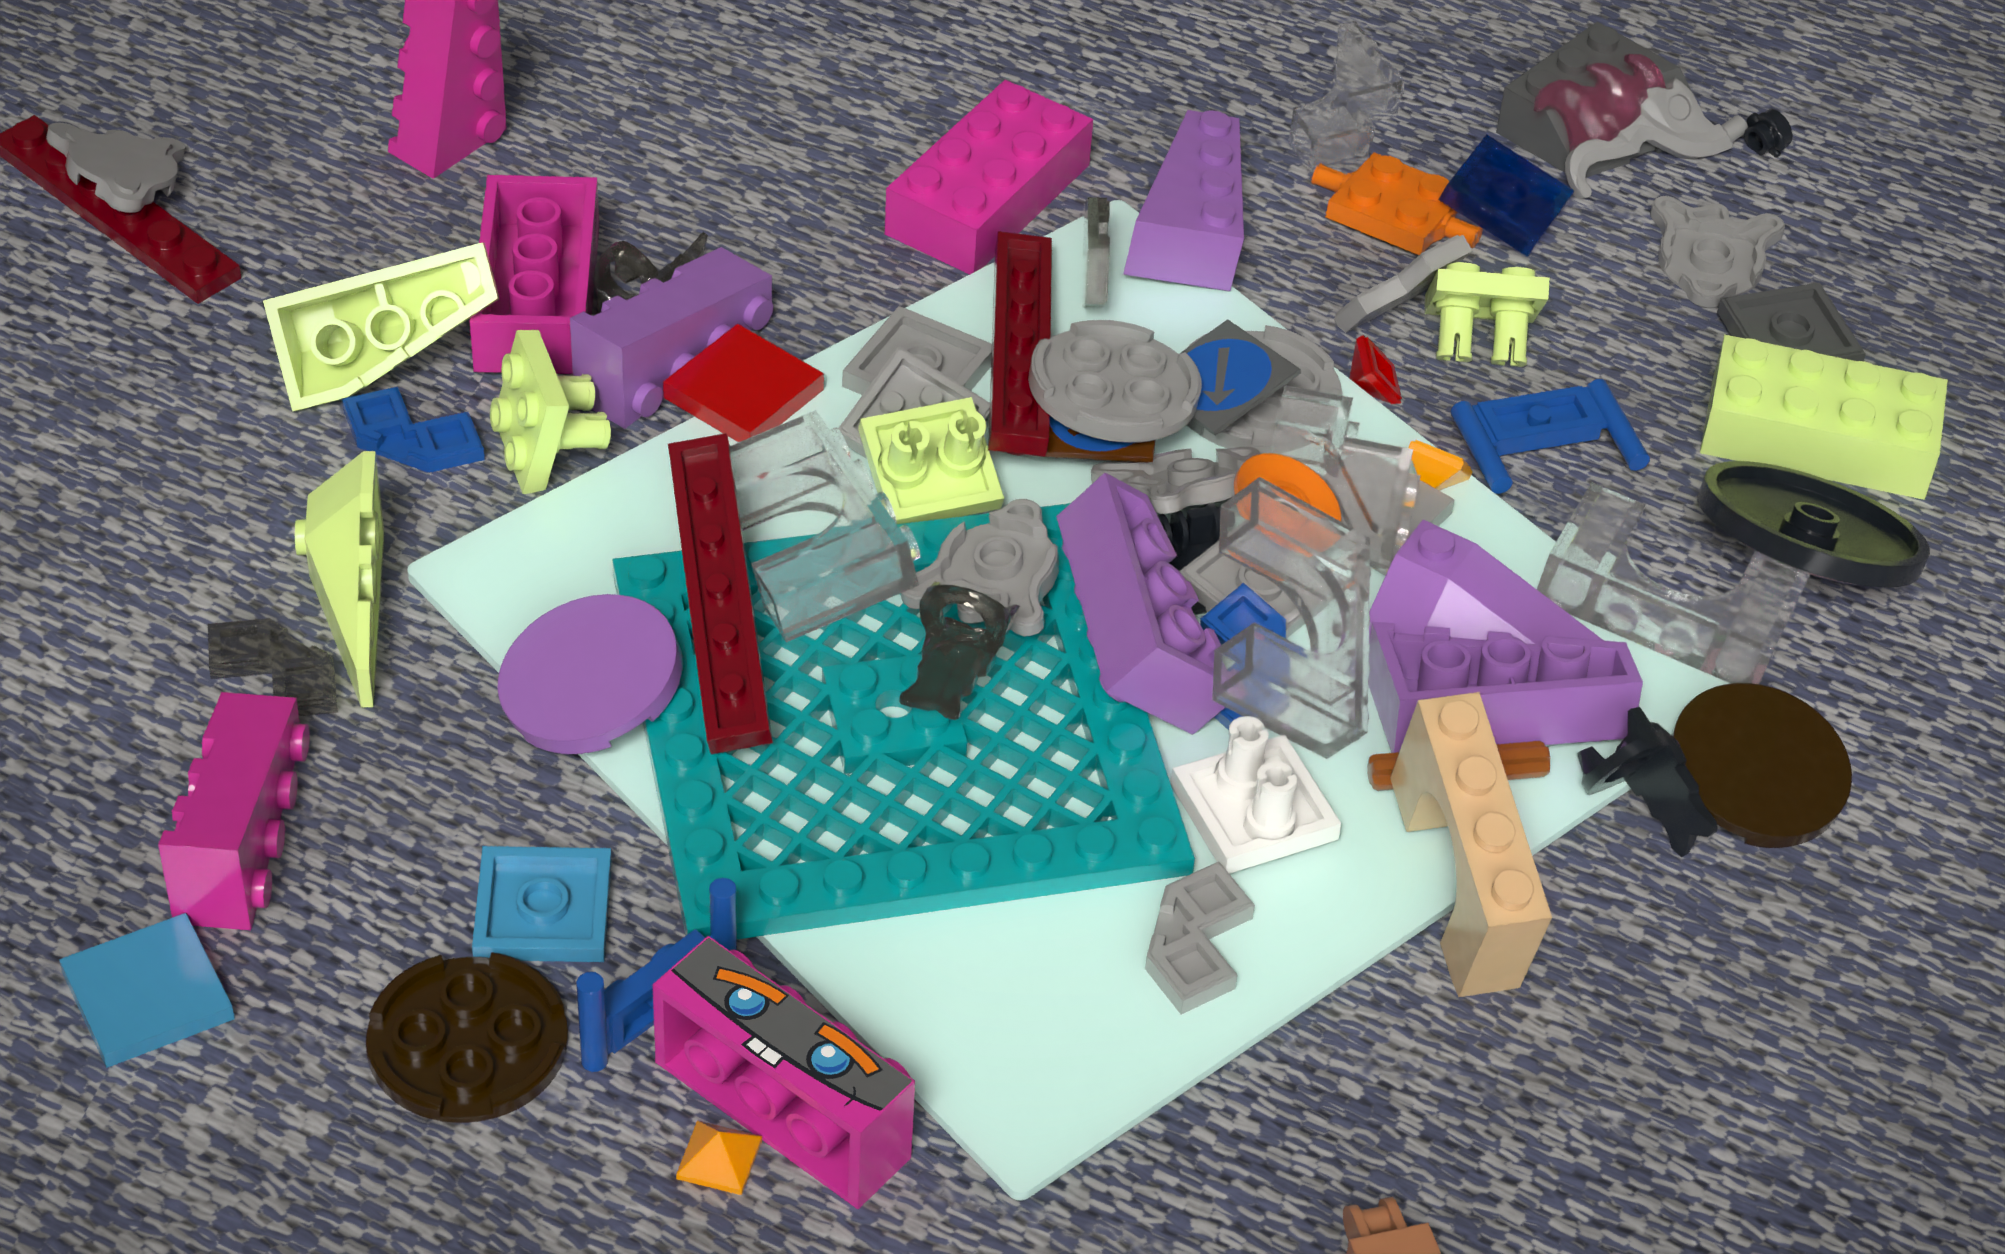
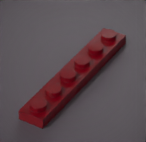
M36 115L0 133V157L197 304L242 279L239 264L153 201L150 204L144 205L138 212H122L113 209L105 200L95 195L97 183L81 175L80 181L76 185L69 178L65 167L67 157L47 142L49 125Z
M998 231L994 264L988 450L1006 452L1017 456L1034 455L1046 457L1049 442L1050 415L1035 400L1029 387L1028 379L1031 359L1036 345L1041 339L1051 338L1052 238L1001 231Z
M727 433L669 443L668 449L701 700L710 753L716 754L771 744L773 739L731 448Z

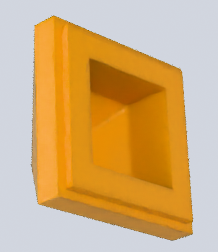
M1415 440V442L1411 441L1408 447L1419 480L1437 490L1464 482L1471 477L1473 471L1463 458Z
M697 1120L678 1168L676 1179L742 1195L762 1143V1136Z

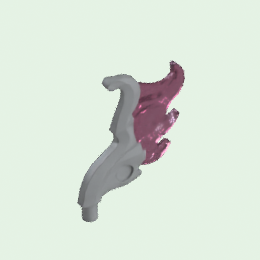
M1628 54L1624 56V61L1634 68L1633 76L1624 74L1621 70L1609 64L1594 63L1586 66L1587 71L1597 76V83L1594 87L1581 86L1571 80H1558L1544 86L1538 92L1534 104L1535 112H1540L1546 106H1550L1561 115L1565 122L1570 145V152L1565 162V174L1573 196L1579 199L1591 196V187L1587 184L1585 177L1586 171L1594 163L1615 160L1639 153L1643 142H1648L1678 158L1698 159L1709 157L1733 148L1732 142L1744 135L1748 125L1739 115L1734 116L1722 125L1712 124L1704 116L1692 91L1683 82L1674 78L1665 84L1658 66L1648 57L1641 54Z

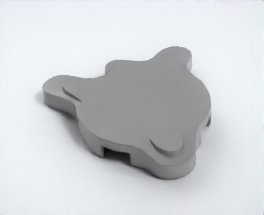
M67 123L50 124L46 138L51 146L67 157L65 167L69 178L76 185L79 183L81 175L97 183L95 190L97 197L105 200L113 209L129 213L138 212L144 205L152 203L155 191L163 189L167 197L172 193L177 178V164L183 160L186 147L183 142L174 138L143 139L127 131L115 129L108 130L106 134H95Z
M1670 196L1656 198L1652 203L1650 211L1651 218L1660 228L1663 235L1658 250V262L1662 271L1672 282L1686 292L1688 299L1692 303L1707 308L1719 307L1721 298L1744 294L1760 282L1766 262L1765 251L1781 240L1785 229L1784 221L1774 214L1765 213L1743 222H1737L1729 218L1728 209L1721 204L1692 208Z
M1252 447L1216 448V462H1213L1209 459L1192 458L1191 448L1174 450L1154 455L1153 462L1148 463L1124 461L1095 464L1091 469V481L1093 484L1106 472L1148 495L1156 513L1168 514L1180 511L1188 506L1209 504L1235 497L1234 479L1237 471L1247 459L1261 453L1258 449Z
M1016 499L1002 509L990 512V523L976 526L967 531L965 521L959 524L941 544L936 560L930 566L907 576L901 582V599L909 608L922 609L947 600L958 601V616L964 623L1001 620L1016 634L1032 636L1038 634L1044 628V612L1040 602L1053 587L1058 576L1057 545L1053 544L1048 538L1047 528L1043 523L1041 507L1032 500Z

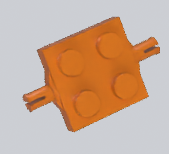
M1375 152L1356 171L1351 173H1342L1322 163H1319V166L1317 165L1314 170L1312 184L1336 192L1328 201L1325 218L1417 255L1425 252L1432 243L1444 237L1452 238L1456 235H1464L1471 248H1474L1480 241L1483 231L1482 227H1477L1455 218V215L1465 204L1468 189L1451 183L1443 176L1428 174L1403 164L1395 157L1380 155Z

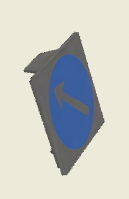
M1227 319L1181 352H1186L1194 361L1202 381L1197 410L1187 426L1200 436L1203 435L1204 428L1216 436L1301 374V369Z

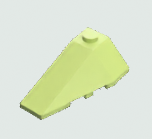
M479 243L264 300L263 303L292 412L353 396L497 301L499 295L485 243Z
M363 451L308 494L306 519H296L295 521L296 554L307 555L310 579L361 707L374 706L384 526L375 451Z

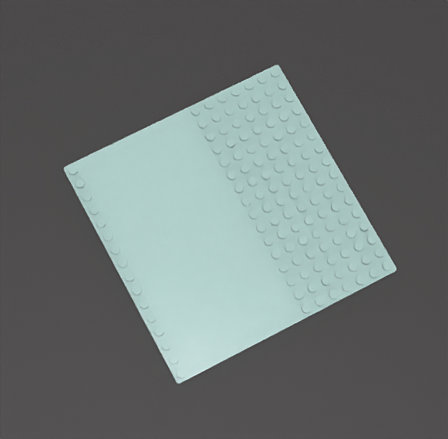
M1122 200L1111 201L1043 236L1052 238L1051 338L1069 331L1071 323L1087 320H1114L1135 324L1154 331L1153 339L1180 354L1196 339L1209 333L1227 319L1244 331H1265V325L1286 329L1233 286H1231L1230 291L1123 275L1139 212ZM995 262L906 307V309L992 344ZM890 316L803 360L824 373V390L753 448L748 449L728 437L744 543L887 526L867 458L835 439L839 426L862 396L842 387L843 369ZM1333 367L1338 375L1343 392L1340 412L1333 427L1327 434L1311 445L1295 451L1280 453L1305 464L1324 479L1360 446L1419 479L1408 447L1411 441L1415 442V440L1433 447L1435 446L1337 368ZM991 368L972 389V392L989 403ZM693 417L412 562L407 569L408 579L499 673L502 661L513 642L540 616L562 604L579 598L602 594L617 595L613 578L612 559L682 550L668 444L723 433L700 419ZM989 419L986 422V431L984 434L987 446L989 438ZM1186 425L1170 436L1157 439L1154 455L1191 448L1192 458H1203L1216 462V448H1227L1208 441ZM989 450L1004 496L1001 509L1016 499L1032 500L1040 507L1072 503L1092 484L1091 469L1093 465L1104 462H1124L1034 455L1017 456L1006 452ZM1472 475L1469 480L1439 490L1454 499L1452 514L1439 527L1478 544L1604 641L1627 643L1643 680L1639 707L1650 722L1660 724L1671 734L1679 715L1692 699L1716 686L1735 683ZM1235 497L1214 502L1217 508L1225 506L1230 514L1231 527L1223 531L1224 535H1227L1246 520ZM1206 504L1188 506L1181 511L1186 518L1188 510L1202 508ZM996 510L987 511V512H982V513H977V514H972V515L986 514V513H990V512H993V511H996ZM1171 513L1165 514L1170 523ZM1331 544L1320 550L1304 553L1343 583L1338 598L1286 639L1285 705L1263 723V730L1267 729L1269 733L1268 739L1286 735L1340 820L1339 840L1230 873L1231 877L1255 905L1252 920L1209 939L1237 974L1236 988L1181 1015L1145 970L1147 952L1155 930L1165 886L1186 876L757 937L840 1023L847 1026L854 1033L859 1042L882 1058H891L905 1068L910 1077L915 1080L914 1099L1015 1200L1028 1199L1454 909L1457 884L1456 865L1448 826L1406 832L1394 790L1377 791L1373 789L1368 779L1367 765L1369 757L1373 754L1391 753L1366 679L1370 645L1359 640V634L1386 575ZM888 590L881 597L898 607L903 603L901 595L891 590ZM830 597L822 606L841 614L848 605ZM1042 599V601L1040 602V604L1043 605V606H1045V605H1044V602H1043V599ZM771 604L763 614L780 622L788 612ZM923 608L916 615L934 625L942 618L941 615L927 608ZM1207 611L1194 614L1199 624L1200 618L1208 613ZM865 614L857 624L876 632L884 623ZM808 622L798 630L814 640L823 632L822 629ZM961 625L952 632V634L970 643L978 635ZM901 632L893 640V642L909 650H912L919 643V641ZM758 635V642L760 643L764 638ZM1053 636L1047 644L1058 649L1055 637ZM691 639L692 647H693V651H694V655H695L694 640ZM843 640L833 648L849 658H852L859 650V648ZM997 643L987 651L1005 661H1008L1015 653ZM781 648L773 657L791 666L800 656ZM1224 650L1215 656L1222 672L1236 662ZM943 654L948 669L955 659ZM1033 661L1023 669L1043 680L1051 672V670ZM816 666L809 676L822 682V668ZM971 669L964 677L982 687L991 680L990 677L974 669ZM764 677L765 691L775 683ZM1067 679L1060 688L1072 694ZM1010 687L1000 695L1019 706L1028 698V696ZM792 692L783 702L802 711L811 701ZM955 698L959 713H961L968 704ZM1046 705L1037 713V715L1056 725L1065 716ZM886 707L880 710L887 717L892 718L908 714L905 709L900 707ZM827 711L819 721L832 727L829 711ZM1147 712L1170 784L1172 768L1227 751L1229 730L1214 717L1192 735ZM986 713L976 722L996 733L1005 724ZM770 720L772 736L777 738L786 727ZM643 722L622 736L610 740L612 747L578 754L667 845ZM1081 724L1074 734L1086 739ZM1023 732L1013 741L1033 752L1042 743ZM803 737L794 748L813 757L822 746ZM1623 739L1545 745L1549 748L1550 772L1548 775L1540 778L1508 780L1532 856L1631 789L1624 781L1603 791L1588 795L1581 784L1583 772L1577 753L1593 746L1606 759L1615 753L1617 746ZM967 743V757L973 760L981 750ZM749 748L738 749L732 756L751 766L760 754ZM1059 750L1050 760L1070 771L1079 763L1078 760ZM839 756L830 767L844 774ZM997 759L989 768L1008 779H1011L1019 770L1000 759ZM778 764L768 775L788 785L797 774ZM939 767L929 775V778L948 788L957 779L956 776ZM1095 770L1088 780L1101 786ZM721 775L725 793L735 782ZM877 775L867 784L868 787L885 796L896 786ZM1034 778L1027 787L1047 799L1056 790V788L1037 778ZM815 783L805 793V795L822 804H825L834 794ZM974 786L965 797L987 807L995 796ZM1173 790L1195 857L1194 873L1217 861ZM752 792L742 803L762 813L772 801ZM913 794L904 806L924 816L933 804ZM1074 797L1064 806V808L1084 818H1087L1094 809ZM850 803L841 814L862 824L871 813ZM1012 805L1003 815L1023 827L1033 817ZM790 811L779 821V823L798 833L809 822ZM949 814L941 823L942 826L961 836L971 825L952 814ZM731 822L736 841L746 829ZM888 822L879 834L899 844L908 832ZM1048 825V827H1047L1046 829L1054 828V827H1052L1051 825ZM825 831L816 841V843L835 853L846 842L828 831ZM987 833L985 837H991L992 835ZM763 839L753 852L773 861L783 849ZM925 842L922 846L931 845V844ZM863 850L859 855L868 853ZM800 859L797 863H803L805 861Z

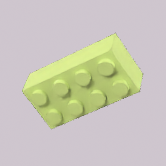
M1724 334L1712 380L1700 453L1735 461H1750L1782 466L1831 481L1925 500L1940 455L1948 380L1932 377L1924 373H1913L1873 365L1865 361H1853L1819 354L1810 350H1799L1760 342L1756 339H1745Z

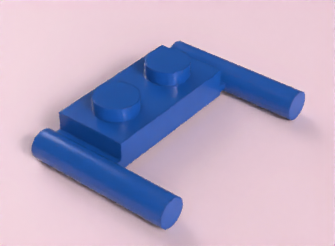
M1604 379L1593 380L1587 387L1576 386L1478 402L1477 405H1471L1468 401H1460L1450 411L1491 491L1495 494L1506 492L1513 484L1499 456L1597 440L1600 438L1601 429L1607 428L1631 470H1641L1650 462V456Z
M718 878L709 887V937L729 951L737 950L736 885L728 878ZM695 929L675 944L670 943L663 946L654 954L649 963L625 980L619 979L611 983L605 990L603 977L596 972H586L578 977L576 985L581 1064L586 1070L591 1072L601 1071L608 1064V1054L611 1052L615 1054L654 1025L653 983L705 939L701 933Z

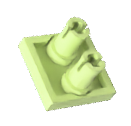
M1464 262L1450 263L1446 269L1438 268L1425 294L1424 307L1425 314L1440 315L1436 359L1450 361V357L1453 356L1455 340V361H1472L1473 318L1495 320L1491 364L1505 365V361L1507 362L1509 358L1510 345V366H1526L1528 323L1534 322L1548 301L1550 278L1535 277L1534 270L1524 267L1502 269V274L1480 272V266Z
M517 330L511 353L505 354L502 360L501 373L503 383L499 398H493L491 402L490 422L493 431L500 433L505 447L504 456L508 470L514 471L522 494H529L546 490L555 455L560 449H606L610 442L611 428L609 420H606L607 415L605 412L568 413V410H592L595 401L594 383L591 382V376L589 374L557 376L539 330Z
M972 397L860 419L858 431L887 525L961 517L1001 509L1004 496L984 437L986 421L976 411Z

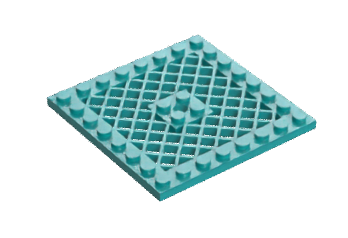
M1071 503L1041 507L1043 523L1047 528L1048 538L1053 544L1057 545L1059 573L1053 587L1043 597L1045 606L1041 605V608L1044 612V628L1038 634L1032 636L1016 634L1001 620L964 623L958 616V601L947 600L926 607L942 616L934 625L916 616L922 609L909 608L904 603L898 607L881 598L888 590L901 595V582L907 576L925 569L936 560L941 544L955 527L965 521L967 531L976 526L990 523L989 513L744 543L757 635L764 638L759 643L763 676L775 682L766 691L769 718L786 727L777 738L772 736L773 743L749 747V749L760 754L751 766L732 756L737 750L711 754L709 750L696 654L694 655L691 639H694L682 550L612 559L613 578L617 595L640 599L659 610L671 625L682 653V674L674 696L663 712L653 722L646 719L643 722L685 935L696 929L705 938L710 936L709 887L718 878H728L736 885L737 939L1182 877L1193 873L1195 857L1148 714L1127 702L1114 700L1106 693L1100 683V669L1094 648L1087 637V623L1081 602L1075 594L1074 588L1076 584L1069 560L1062 548L1064 542L1056 517ZM832 597L848 606L841 614H838L822 605ZM771 604L788 612L780 622L763 614ZM866 614L884 624L876 632H873L857 623ZM808 622L822 629L823 632L814 640L798 630ZM961 625L978 635L970 643L952 634V632ZM901 632L919 641V643L912 650H909L893 642V640ZM1053 636L1055 637L1058 649L1047 644ZM843 640L859 648V650L852 658H849L833 648ZM997 643L1015 653L1008 661H1005L987 651ZM781 648H784L800 657L789 666L773 656ZM943 654L955 659L948 669ZM1033 661L1051 670V672L1043 680L1023 669ZM816 666L822 668V682L809 676ZM971 669H974L990 677L991 680L982 687L964 677ZM1067 679L1072 694L1060 688ZM1010 687L1028 696V698L1019 706L1000 695ZM794 692L811 702L800 711L783 701ZM955 698L968 704L961 713H959ZM1044 705L1065 715L1058 725L1037 715ZM886 707H900L905 709L908 714L892 718L887 717L880 710ZM827 711H829L832 727L819 721ZM984 713L1005 723L997 733L976 723ZM1081 724L1086 739L1074 734ZM1021 732L1042 742L1034 752L1013 742ZM803 737L822 746L813 757L794 748ZM967 743L981 750L973 760L967 757ZM1058 750L1079 761L1072 771L1050 761ZM839 756L844 774L830 767ZM997 759H1000L1019 770L1011 779H1008L989 768ZM778 764L797 774L788 785L768 775ZM937 767L957 777L949 788L929 778V775ZM1095 770L1101 786L1088 780ZM721 775L735 782L725 793ZM876 775L896 785L887 796L867 786ZM1034 778L1056 788L1048 799L1027 788ZM814 783L834 793L825 804L805 795ZM974 786L995 796L987 807L965 797ZM752 792L772 801L762 813L742 803ZM913 794L933 804L924 816L904 806ZM1074 797L1094 809L1087 818H1084L1064 808V806ZM850 803L871 813L862 824L841 814ZM1011 805L1033 816L1024 827L1003 816ZM789 811L809 821L799 833L779 823ZM949 814L971 824L962 836L941 825ZM731 822L746 829L736 841ZM888 822L908 832L899 844L879 834ZM1048 825H1051L1052 827H1054V828L1046 829V828L1048 827ZM825 831L846 841L836 853L816 843ZM987 833L992 835L991 837H985ZM763 839L783 849L773 861L753 852ZM925 842L931 844V845L922 846ZM863 850L868 853L859 855ZM800 859L805 861L803 863H797Z

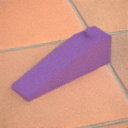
M1424 519L1395 554L1359 634V640L1370 645L1372 622L1394 623V633L1424 635L1425 626L1450 628V638L1487 640V632L1494 631L1512 633V637L1518 638L1526 644L1541 645L1545 636L1603 640L1478 544Z

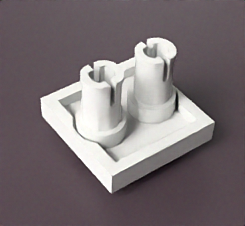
M1250 716L1239 717L1229 725V741L1225 753L1172 768L1171 786L1215 860L1219 861L1229 874L1339 840L1341 829L1340 820L1286 735L1268 739L1269 733L1267 729L1263 730L1264 724L1256 717Z

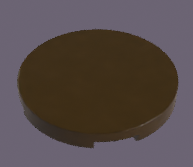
M1731 683L1716 686L1692 699L1685 706L1673 727L1671 735L1680 744L1687 760L1685 766L1699 785V794L1705 807L1715 818L1718 826L1744 837V844L1763 848H1785L1808 842L1824 833L1830 827L1848 800L1852 786V770L1848 753L1841 738L1818 711L1785 691L1753 683Z
M494 952L491 953L490 958L460 957L443 960L442 955H438L406 969L395 977L375 1000L369 1013L370 1021L366 1034V1053L373 1077L385 1094L395 1103L414 1114L428 1119L451 1123H470L494 1119L528 1104L540 1095L556 1077L564 1061L568 1045V1028L564 1005L554 986L545 976L530 965L516 958Z

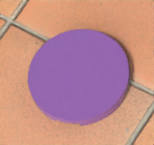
M602 594L579 598L562 604L540 616L516 638L507 651L499 671V700L510 723L533 746L561 754H583L600 751L612 747L610 740L631 731L646 719L653 722L667 707L676 692L682 674L681 648L665 616L645 601L616 594Z

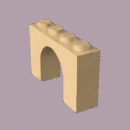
M1480 692L1418 700L1390 779L1406 832L1448 826L1456 865V900L1453 913L1440 942L1450 977L1458 997L1520 988L1550 924L1552 915Z

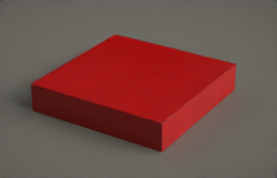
M736 324L663 381L664 399L721 433H727L728 437L748 449L753 448L824 390L823 372L740 324Z

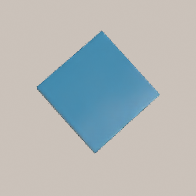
M482 846L472 942L473 957L490 958L491 953L494 952L516 958L520 961L604 962L612 864L611 848Z
M186 913L59 959L62 974L106 1068L235 1019L233 1006Z

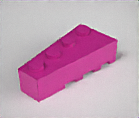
M405 0L402 23L410 27V33L403 48L399 49L397 68L404 71L405 76L403 93L394 96L392 116L399 120L398 136L389 139L388 152L433 179L485 143L497 141L507 129L498 0Z
M221 692L202 737L203 759L194 758L188 771V796L178 795L172 809V819L177 821L175 831L164 830L158 843L172 918L186 913L192 926L251 930L257 908L268 907L272 892V872L267 867L270 858H280L282 855L285 841V824L283 820H280L282 810L294 808L298 785L297 773L293 771L295 761L305 762L309 750L308 724H300L296 698Z

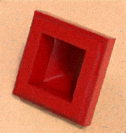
M1362 335L1356 338L1349 379L1374 398L1390 404H1401L1402 397L1394 364L1368 337Z

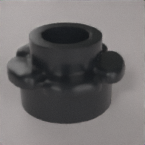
M1769 109L1759 115L1752 113L1747 118L1748 128L1744 133L1747 146L1759 155L1769 152L1776 158L1780 157V151H1783L1792 142L1793 138L1791 126L1785 116L1777 110Z

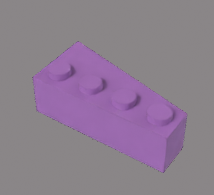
M1187 110L1136 219L1123 275L1230 291L1244 240L1239 118L1229 117L1219 111L1198 112Z
M720 247L675 268L672 278L664 283L654 278L641 284L640 292L637 296L625 300L617 295L603 302L601 312L594 316L583 311L571 317L573 376H581L582 374H589L591 376V382L594 383L595 401L592 410L595 412H605L607 419L624 429L641 416H651L664 399L663 381L736 324H740L748 330H759L767 324L773 312L772 275Z
M1105 472L1056 516L1064 542L1062 548L1069 560L1076 584L1074 588L1075 594L1081 602L1087 623V637L1094 648L1100 669V683L1106 693L1114 700L1127 702L1193 735L1241 695L1244 690L1236 674L1231 672L1224 674L1215 658L1223 648L1213 629L1206 628L1203 631L1191 609L1199 599L1191 583L1186 581L1184 576L1174 566L1169 564L1177 554L1148 495Z

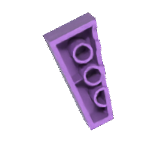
M1372 622L1366 679L1391 753L1400 752L1418 700L1480 692L1496 744L1541 741L1545 745L1624 739L1628 733V711L1631 708L1639 707L1643 680L1626 642L1545 636L1542 644L1536 645L1526 644L1522 640L1512 637V633L1488 631L1487 640L1450 638V628L1425 626L1424 635L1394 633V623Z

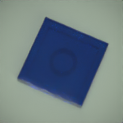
M1486 134L1446 185L1438 200L1528 257L1568 203L1574 190Z

